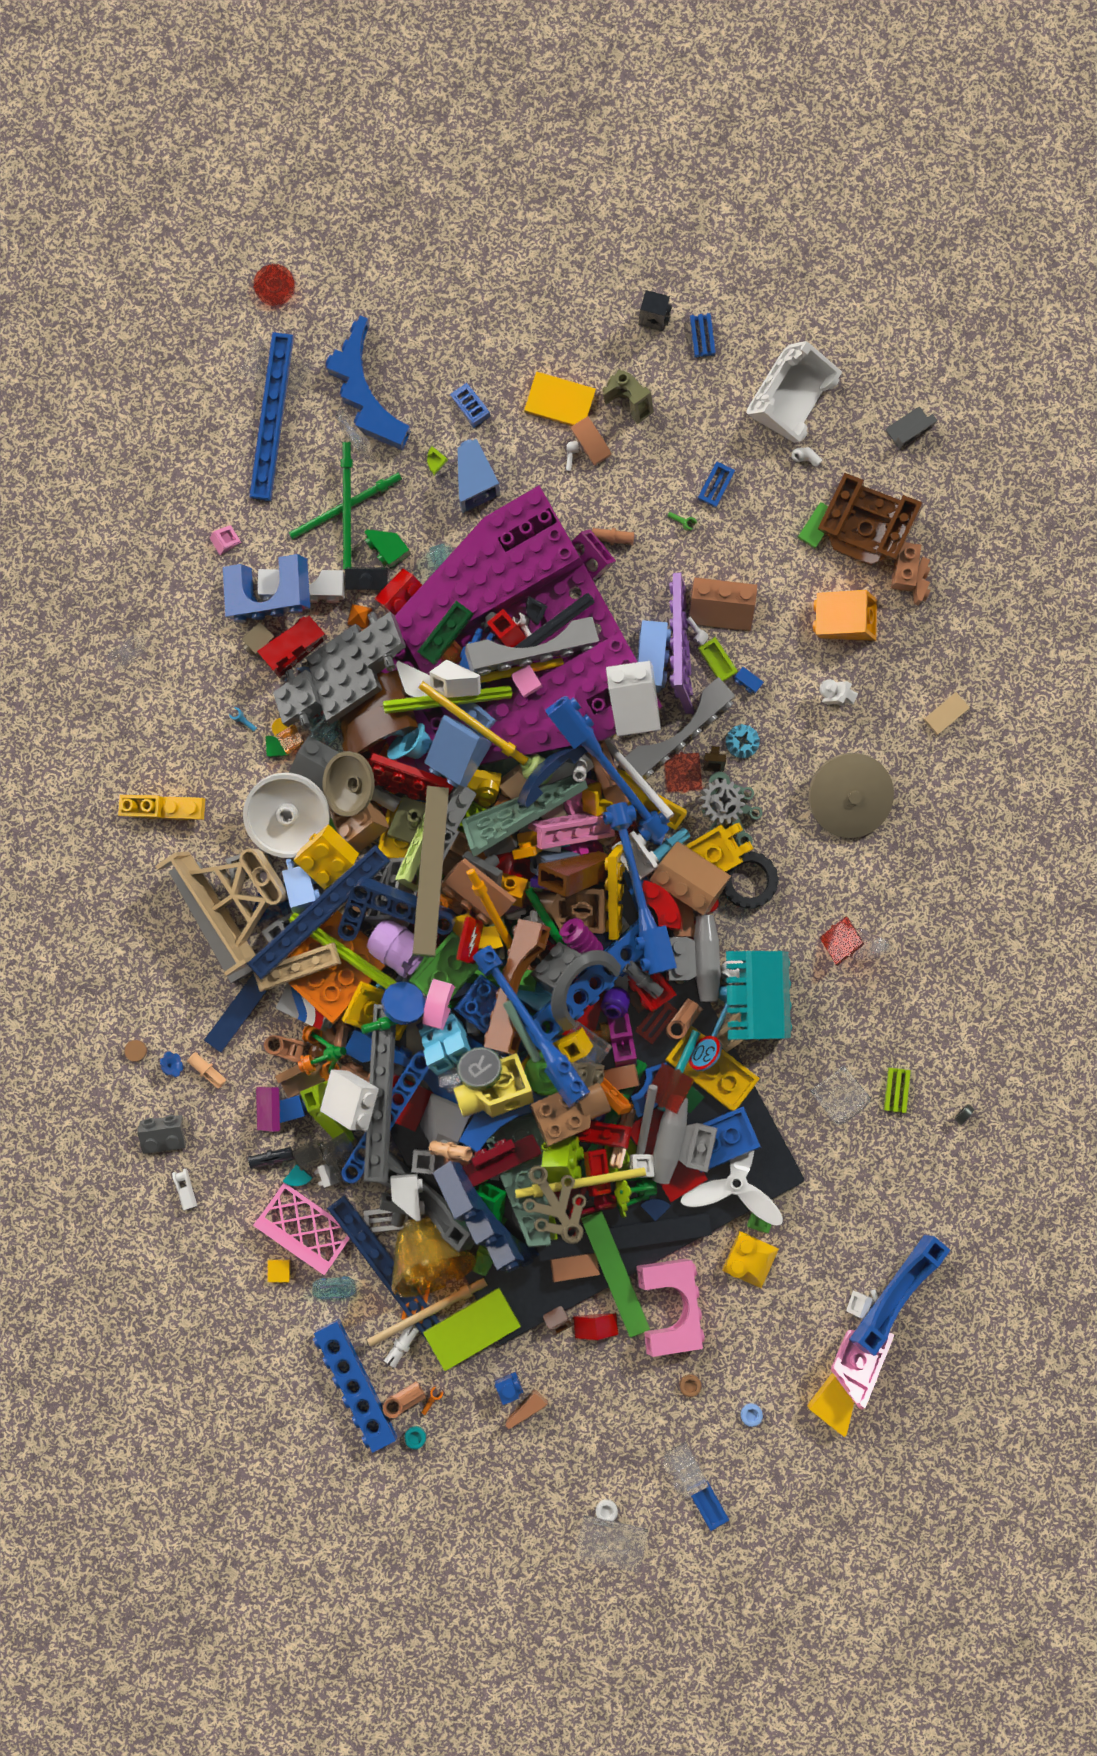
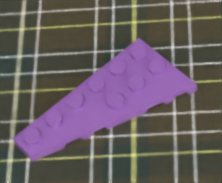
M680 572L673 573V582L669 584L670 593L673 595V600H670V611L673 613V619H670V629L673 632V637H670L671 650H673V656H670L671 668L674 669V675L670 676L671 687L675 688V696L680 699L685 713L694 714V706H692L689 696L693 695L691 679L688 677L692 674L690 645L685 631L688 630V622L686 620L685 611L683 612V610H687L685 582Z

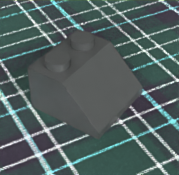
M308 736L297 752L289 773L306 777L323 792L324 771L329 761L339 752Z

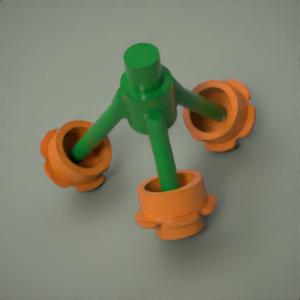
M307 1025L303 1029V1041L311 1044L320 1042L326 1049L324 1050V1055L313 1059L310 1054L306 1056L301 1055L300 1061H298L301 1073L306 1072L309 1076L311 1072L316 1071L315 1064L324 1060L332 1061L323 1064L322 1069L319 1071L321 1078L328 1081L331 1070H340L336 1062L343 1055H346V1048L328 1043L321 1038L322 1030Z

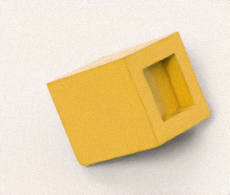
M600 782L587 785L588 788L582 791L583 811L596 817L600 816L603 812H607L606 807L613 805V803L602 798Z

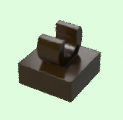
M711 746L710 753H705L703 771L724 772L726 754H720L719 746Z

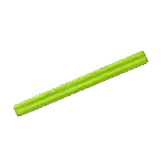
M510 686L481 689L479 695L448 697L447 699L455 705L508 699L512 697V689ZM429 696L383 702V710L386 714L443 707Z
M294 912L290 917L289 922L291 923L293 920H295L299 916V914ZM320 928L311 935L313 939L323 946L335 943L339 957L387 989L390 985L397 983Z

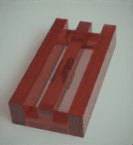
M668 1002L663 1004L665 1007L645 1033L641 1030L657 1009L653 1012L650 1011L635 1030V1032L651 1044L654 1043L678 1012ZM668 1009H670L672 1012L652 1038L648 1036Z

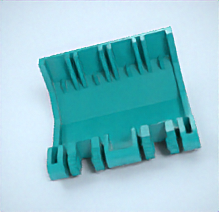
M726 951V961H743V963L726 964V969H740V978H726L727 983H743V985L727 986V1005H744V1007L727 1008V1013H741V1022L730 1021L728 1022V1027H744V1030H728V1040L791 1038L792 1024L790 1011L792 1006L790 1001L789 952Z

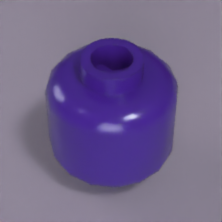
M612 987L607 992L604 991L600 1004L601 1011L611 1019L625 1016L630 1003V995L621 987Z

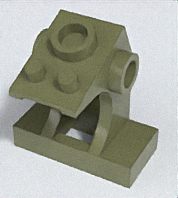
M618 369L615 376L612 375L610 377L607 387L604 386L602 389L606 405L618 397L629 399L632 419L637 425L654 413L650 390L647 387L643 388L634 376L628 372Z

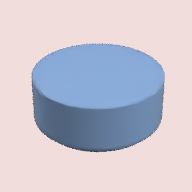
M749 1403L741 1410V1419L747 1426L754 1427L761 1423L763 1413L758 1405Z

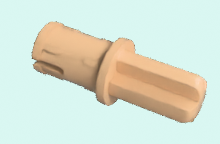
M197 1052L193 1053L187 1060V1063L200 1073V1077L204 1076L216 1088H221L226 1082V1078L212 1067L213 1064L206 1062Z

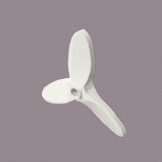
M754 1151L730 1161L731 1174L727 1179L713 1180L700 1184L685 1193L681 1199V1203L685 1206L699 1207L713 1204L734 1194L738 1195L745 1206L763 1221L771 1225H781L783 1221L781 1212L773 1201L761 1190L747 1182L746 1177L752 1165ZM739 1180L741 1182L740 1187H734L733 1182Z

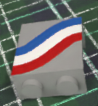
M287 984L275 1009L326 1032L327 1028L330 1029L333 1024L290 984Z

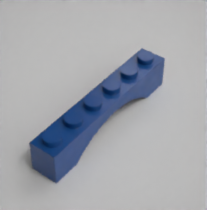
M357 1027L346 1046V1054L361 1062L371 1061L372 1032L363 1034L362 1029ZM395 1045L394 1063L407 1067L414 1056L412 1051L404 1046L398 1047ZM419 1057L416 1059L419 1066H427L425 1058ZM429 1068L423 1080L429 1085L433 1093L458 1104L453 1088L463 1084L449 1075L448 1070L436 1075Z
M924 1235L849 1340L864 1353L876 1356L888 1339L892 1325L906 1301L917 1287L940 1266L950 1252V1249L935 1236Z

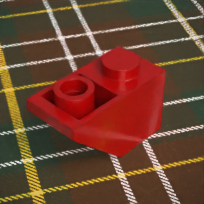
M504 609L487 622L489 629L504 646L513 648L526 638Z

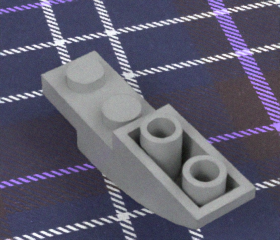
M460 785L457 788L454 787L448 797L443 860L459 833L457 831L458 826L477 794L471 789Z

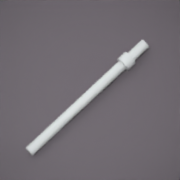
M610 738L605 740L611 756L663 815L670 819L674 815L671 809L611 743Z

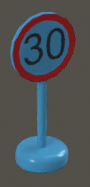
M725 986L719 987L718 998L726 1004L711 1036H706L696 1043L689 1058L690 1066L696 1071H705L711 1068L720 1057L722 1046L716 1037L727 1015V1008H730V1006H743L727 1005V987Z

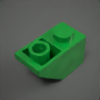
M369 529L364 531L366 536L365 543L371 550L375 548L379 553L377 558L384 567L388 565L392 569L411 555L409 548L397 533Z

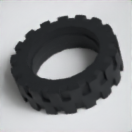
M750 851L740 857L743 863H755L765 871L767 885L763 893L757 897L747 898L736 892L732 884V876L735 869L741 864L726 872L731 875V878L723 889L729 901L745 909L757 908L770 901L776 893L779 883L778 871L772 864L773 862L761 853Z

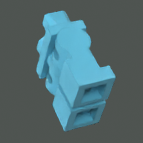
M452 1010L449 1013L443 1030L424 1024L423 1029L419 1030L422 1044L425 1048L426 1064L436 1075L453 1068V1062L458 1065L460 1058L467 1051L471 1050L466 1038L464 1025Z

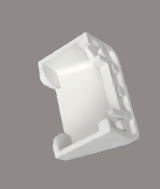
M807 341L788 345L776 360L750 403L747 414L794 443L800 442L807 435V425L804 423L822 392L836 387L842 371Z

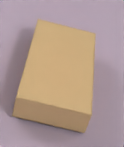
M955 692L923 720L938 735L970 707Z

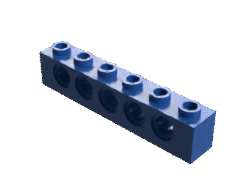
M340 1319L314 1332L315 1337H313L314 1344L318 1350H322L324 1354L323 1362L327 1369L331 1368L334 1377H332L336 1388H341L344 1394L342 1400L346 1408H350L354 1415L352 1420L357 1429L360 1428L364 1435L362 1436V1441L367 1449L370 1448L373 1453L395 1442L398 1436L389 1418L383 1412V1406ZM332 1341L337 1342L340 1350L332 1351L329 1348V1343ZM339 1362H347L350 1369L342 1371L339 1368ZM356 1381L359 1384V1390H351L348 1383ZM366 1401L369 1404V1409L361 1410L358 1402ZM376 1421L379 1424V1429L371 1430L368 1427V1422Z

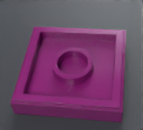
M256 1087L257 1130L279 1131V1087Z

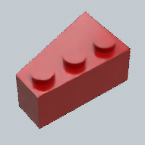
M308 615L307 617L300 618L294 626L257 652L273 672L281 678L285 671L293 668L323 643L327 636Z

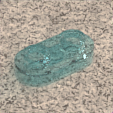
M347 1276L320 1278L314 1281L312 1286L313 1296L319 1299L346 1298L353 1296L356 1292V1282Z

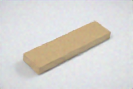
M331 943L285 959L263 980L256 974L255 978L259 991H265L339 965L341 961L335 943Z

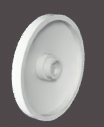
M277 773L262 779L250 791L243 808V820L249 837L260 849L277 857L293 858L296 857L300 848L310 841L309 838L314 833L318 834L330 823V809L325 795L311 780L298 774Z

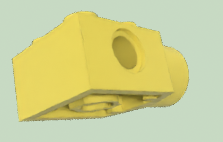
M517 1053L500 1059L502 1063L501 1077L494 1086L486 1090H472L464 1084L453 1088L463 1118L481 1111H485L488 1115L494 1117L534 1102L531 1087Z

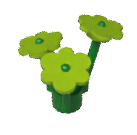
M631 1178L616 1181V1189L614 1191L617 1200L616 1207L622 1218L626 1217L625 1211H628L627 1206L643 1200H649V1196L657 1194V1184L652 1178ZM626 1180L638 1182L634 1188H630ZM636 1192L639 1196L629 1200L631 1193Z

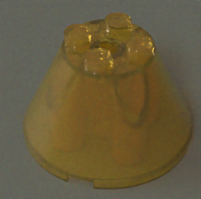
M429 1217L420 1221L408 1220L403 1224L404 1228L397 1233L391 1288L394 1295L399 1293L400 1297L404 1298L438 1291L446 1287L445 1282L455 1277L458 1281L466 1276L474 1268L476 1259L469 1250L458 1252L446 1242Z

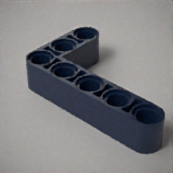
M362 877L357 880L350 892L338 928V934L345 941L354 940L362 928L368 907L415 925L417 896L373 879ZM359 887L364 888L367 893H362ZM379 895L385 896L388 901H383ZM400 903L406 904L408 908L401 907ZM439 905L437 933L445 935L453 929L457 916L453 910ZM353 906L359 908L360 912L355 911ZM441 919L448 920L450 924H444ZM346 925L353 927L354 930H349Z

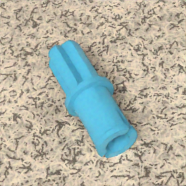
M681 828L672 837L666 838L665 842L653 851L659 863L676 842L683 844L690 838L691 835L687 829Z

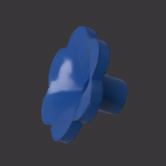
M167 1051L164 1053V1057L160 1059L161 1069L167 1076L171 1075L176 1078L180 1075V1071L184 1069L181 1058L177 1053L173 1054Z

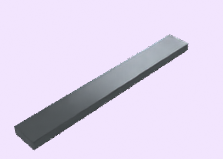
M374 1004L373 1022H376L378 1018L386 1016L383 1012L382 1004ZM396 1025L390 1026L388 1030L372 1032L369 1083L379 1088L366 1133L365 1182L387 1183Z

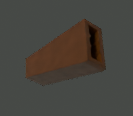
M596 851L538 864V885L565 897L573 895L608 878V870H605V858L609 855Z

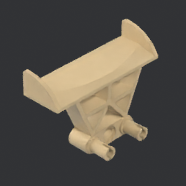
M246 849L241 852L239 863L200 869L189 851L175 852L155 866L156 869L161 870L174 865L237 963L223 972L225 976L248 966L247 963L256 955L247 942L249 936L269 904H280L288 899L286 886L283 885L267 860L268 856L264 855L265 852L259 849ZM237 868L234 882L226 869ZM215 871L230 895L221 901L203 873ZM262 871L267 873V880L265 882L260 879ZM246 873L261 896L240 894ZM245 900L260 902L254 913ZM233 901L248 922L242 933L225 908V906Z

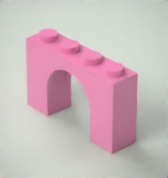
M679 1259L637 1266L639 1288L650 1290L673 1287L678 1291L683 1302L682 1314L674 1325L664 1329L644 1332L646 1353L655 1357L703 1349L704 1332L700 1328L702 1313L697 1303L699 1289L695 1285L694 1277L697 1275V1270L693 1261Z

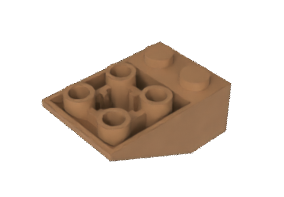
M371 800L367 808L356 816H341L329 807L337 833L357 852L362 851L389 829L384 813L376 801Z

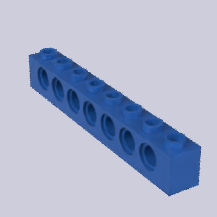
M639 918L620 935L618 940H614L604 950L611 954L621 965L619 974L621 977L626 975L623 972V968L630 961L638 963L644 958L643 950H637L635 945V938L639 933ZM622 949H625L628 953L626 960H623L620 956ZM592 965L585 968L572 981L567 993L566 1004L567 1010L574 1021L584 1014L583 1009L588 1005H594L600 999L598 995L604 990L607 992L616 984L614 981L617 978L614 975H608L603 965ZM592 977L597 981L595 989H592L589 985ZM576 992L581 994V1001L578 1004L573 999ZM551 1000L532 1016V1019L545 1038L553 1043L551 1040L553 1037L565 1032L552 1015ZM545 1021L550 1024V1030L547 1033H544L542 1030V1024ZM524 1024V1027L526 1028L536 1049L540 1050L538 1042L536 1041V1039L534 1038L526 1024Z

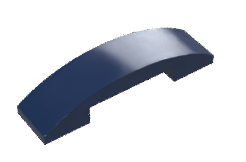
M582 745L575 749L569 746L546 758L526 780L517 803L528 808L543 794L538 787L565 761L575 764L588 751Z

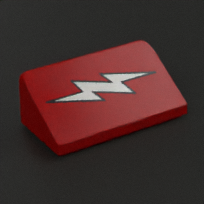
M465 917L456 955L458 961L475 964L473 956L478 952L484 922L472 917Z

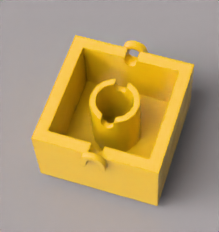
M329 824L318 834L314 833L309 838L310 841L300 848L293 860L324 890L350 869L359 855Z

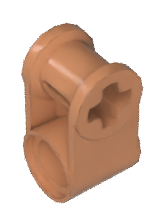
M272 1035L265 1040L264 1048L269 1054L298 1063L300 1056L303 1054L304 1046H307L308 1042ZM272 1039H277L280 1042V1048L277 1051H273L269 1046Z

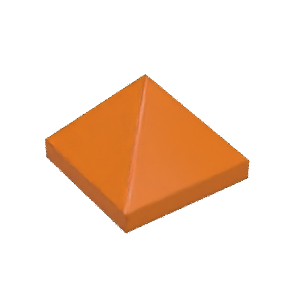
M352 604L347 624L353 626L356 623L361 628H367L370 622L368 614L371 615L370 612L373 609Z

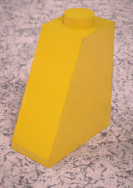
M832 1372L807 1406L813 1413L845 1437L848 1433L854 1401Z

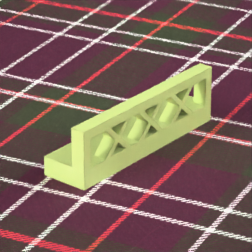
M425 813L395 878L397 882L415 892H418ZM415 874H416V875H417V880H416L415 884H413V883H412V880H413V878H414V876H415Z

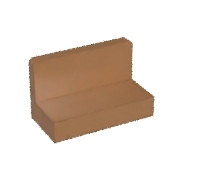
M320 1063L315 1064L316 1071L311 1072L309 1076L306 1072L301 1073L299 1066L296 1065L276 1075L275 1078L278 1084H282L287 1097L291 1098L299 1094L300 1091L325 1081L319 1074V1071L322 1069Z

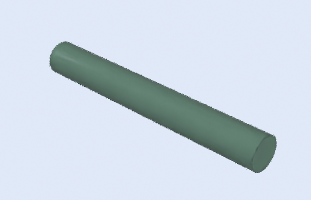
M511 1000L504 1002L503 1006L534 1063L541 1060L542 1058Z

